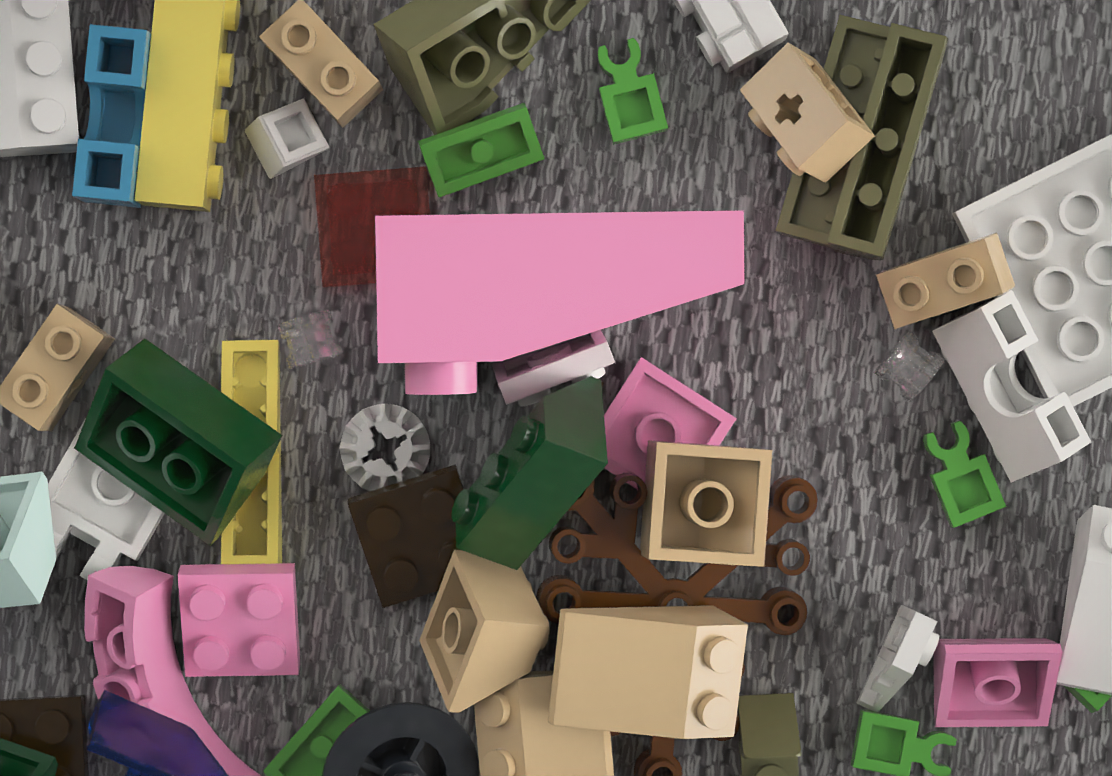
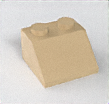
M648 440L645 473L647 498L643 503L641 555L651 560L764 567L773 450Z
M454 550L419 640L448 712L460 713L530 673L539 650H542L547 644L549 622L543 614L533 593L532 585L527 580L521 566L518 570L465 551Z
M530 671V673L474 704L480 776H614L610 731L554 726L548 722L553 671Z

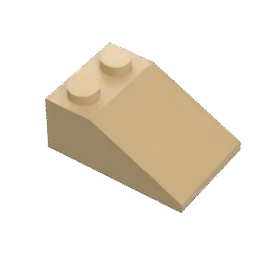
M713 605L560 609L548 722L554 726L678 739L734 737L748 624Z

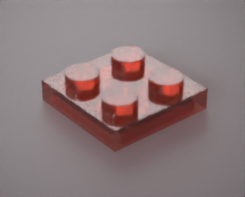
M426 166L314 175L322 287L376 284L375 216L430 215Z

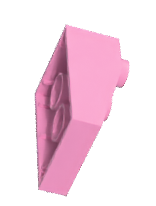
M744 210L375 216L378 363H405V394L450 395L477 393L478 362L510 359L744 284Z

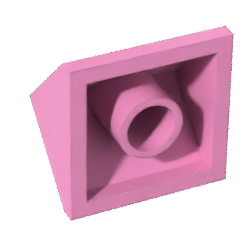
M1047 638L939 639L934 652L935 727L1048 726L1062 657L1061 644Z

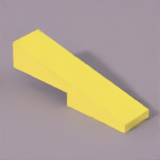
M222 341L221 392L281 434L279 341ZM281 440L265 475L221 534V564L282 563Z

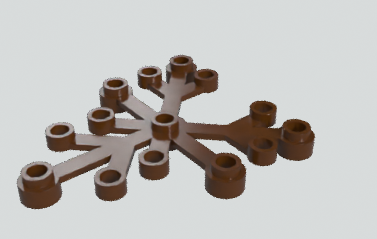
M632 473L619 474L611 482L610 495L614 501L613 518L594 497V481H592L569 510H576L595 533H579L576 529L569 526L557 528L549 538V549L557 560L566 564L575 563L582 557L618 559L647 593L582 590L572 578L565 575L548 577L540 584L536 593V599L543 614L549 621L559 624L560 611L553 608V600L556 595L562 592L570 593L572 596V604L568 609L665 607L670 600L680 598L683 600L684 606L713 605L742 622L763 623L772 632L779 635H790L802 628L807 619V605L804 599L787 587H774L768 590L761 599L705 596L739 565L704 563L686 580L679 578L665 579L649 559L641 555V550L635 544L638 507L647 498V487L641 478ZM786 475L777 479L772 484L769 493L766 541L787 522L800 523L813 515L817 507L818 498L816 490L808 481L795 475ZM634 481L638 487L635 498L630 501L621 500L619 496L620 487L625 482ZM801 491L804 495V504L800 509L791 511L787 505L788 498L793 492ZM566 535L575 536L577 540L575 550L567 555L560 554L557 548L559 540ZM784 539L777 544L766 543L764 567H776L784 574L790 576L799 575L807 569L810 562V554L808 549L794 539ZM789 548H797L799 551L797 563L790 567L784 566L782 562L784 552ZM785 604H792L794 607L793 617L787 622H779L777 613L780 607ZM743 662V668H742V676H743L744 670H745L744 662ZM738 716L736 717L734 736L737 734L740 726ZM610 731V735H611V736H616V735H619V734L621 733V732H611V731ZM651 736L650 749L642 752L635 762L634 776H652L653 772L659 767L669 768V776H682V767L673 756L675 738ZM717 737L713 739L727 741L733 737Z

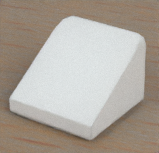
M304 98L257 117L245 129V133L270 179L330 148Z

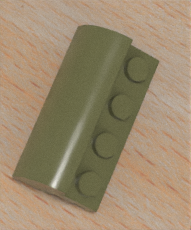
M839 15L824 70L875 137L826 183L806 172L802 176L792 173L775 230L778 234L832 248L835 252L878 261L884 259L948 43L947 36L891 23V27Z

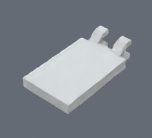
M82 424L50 479L48 490L56 560L70 534L94 546L96 549L80 574L82 578L88 580V575L108 567H116L122 554L138 561L165 513L74 449L83 427Z

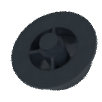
M403 702L378 707L352 722L331 747L325 760L322 776H480V769L474 743L458 721L446 712L433 706Z

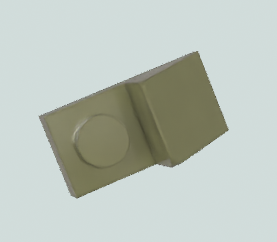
M793 692L739 695L737 714L740 721L738 732L741 776H799L798 757L801 756V745Z

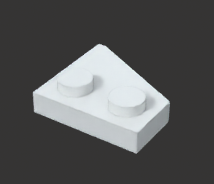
M903 605L900 606L856 702L857 704L874 712H879L911 678L918 664L926 666L929 663L939 641V634L933 632L937 624L936 620Z

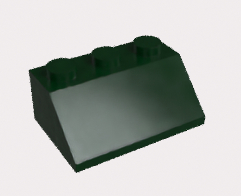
M143 339L105 368L74 449L211 546L219 538L265 475L283 435L147 339Z
M590 376L544 396L528 416H522L516 422L510 439L498 454L492 453L487 458L481 475L469 490L463 489L454 502L452 521L456 522L457 549L518 570L608 464L600 379Z

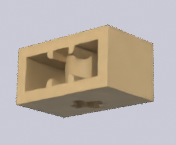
M297 0L259 36L274 56L342 128L383 91L380 81L304 0Z
M787 43L740 89L741 93L753 107L748 112L750 119L764 134L776 138L782 146L777 151V155L798 176H802L806 172L826 183L875 137L819 62L790 43Z
M997 232L892 267L876 275L894 329L1004 294L1015 287Z
M56 304L0 385V405L38 431H52L115 338L70 307Z

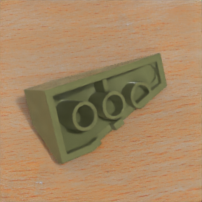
M413 0L373 25L390 69L433 134L436 135L461 126L486 111L499 97L492 89L514 66L523 72L535 60L528 51L549 29L562 31L591 0Z

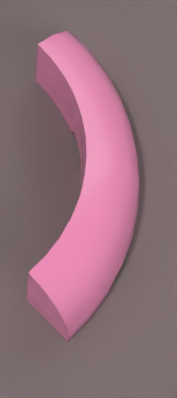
M136 566L108 567L88 575L84 631L86 641H93L94 657L98 670V676L94 678L93 685L102 713L115 742L137 776H261L238 758L217 736L199 710L184 680L177 659L171 624V593L174 576L155 569Z

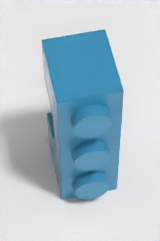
M93 24L89 26L84 82L89 87L90 112L85 138L78 139L72 192L73 197L83 202L141 208V204L135 201L151 42V33L148 30Z

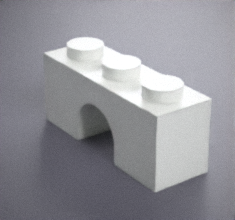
M1012 290L956 317L932 331L941 348L943 357L954 372L967 397L969 407L979 420L993 447L994 454L1004 468L1010 482L1060 463L1091 443L1066 392L1051 398H1038L1028 393L1019 383L1015 372L1016 357L1020 351L1034 344L1038 339Z

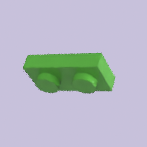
M525 103L418 141L438 198L545 159Z
M339 684L263 772L267 776H322L325 760L336 739L352 722L370 710Z

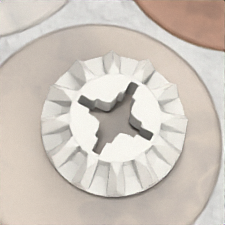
M377 404L362 409L345 426L339 449L346 473L361 488L372 491L422 475L429 462L430 440L425 426L411 411L394 404ZM375 426L378 433H382L386 439L400 438L403 435L407 436V439L400 443L401 446L394 451L397 459L395 463L399 470L394 471L392 465H388L383 458L376 459L375 461L373 459L367 462L363 461V458L370 454L369 451L373 450L376 446L373 439L375 435L371 430L372 427Z

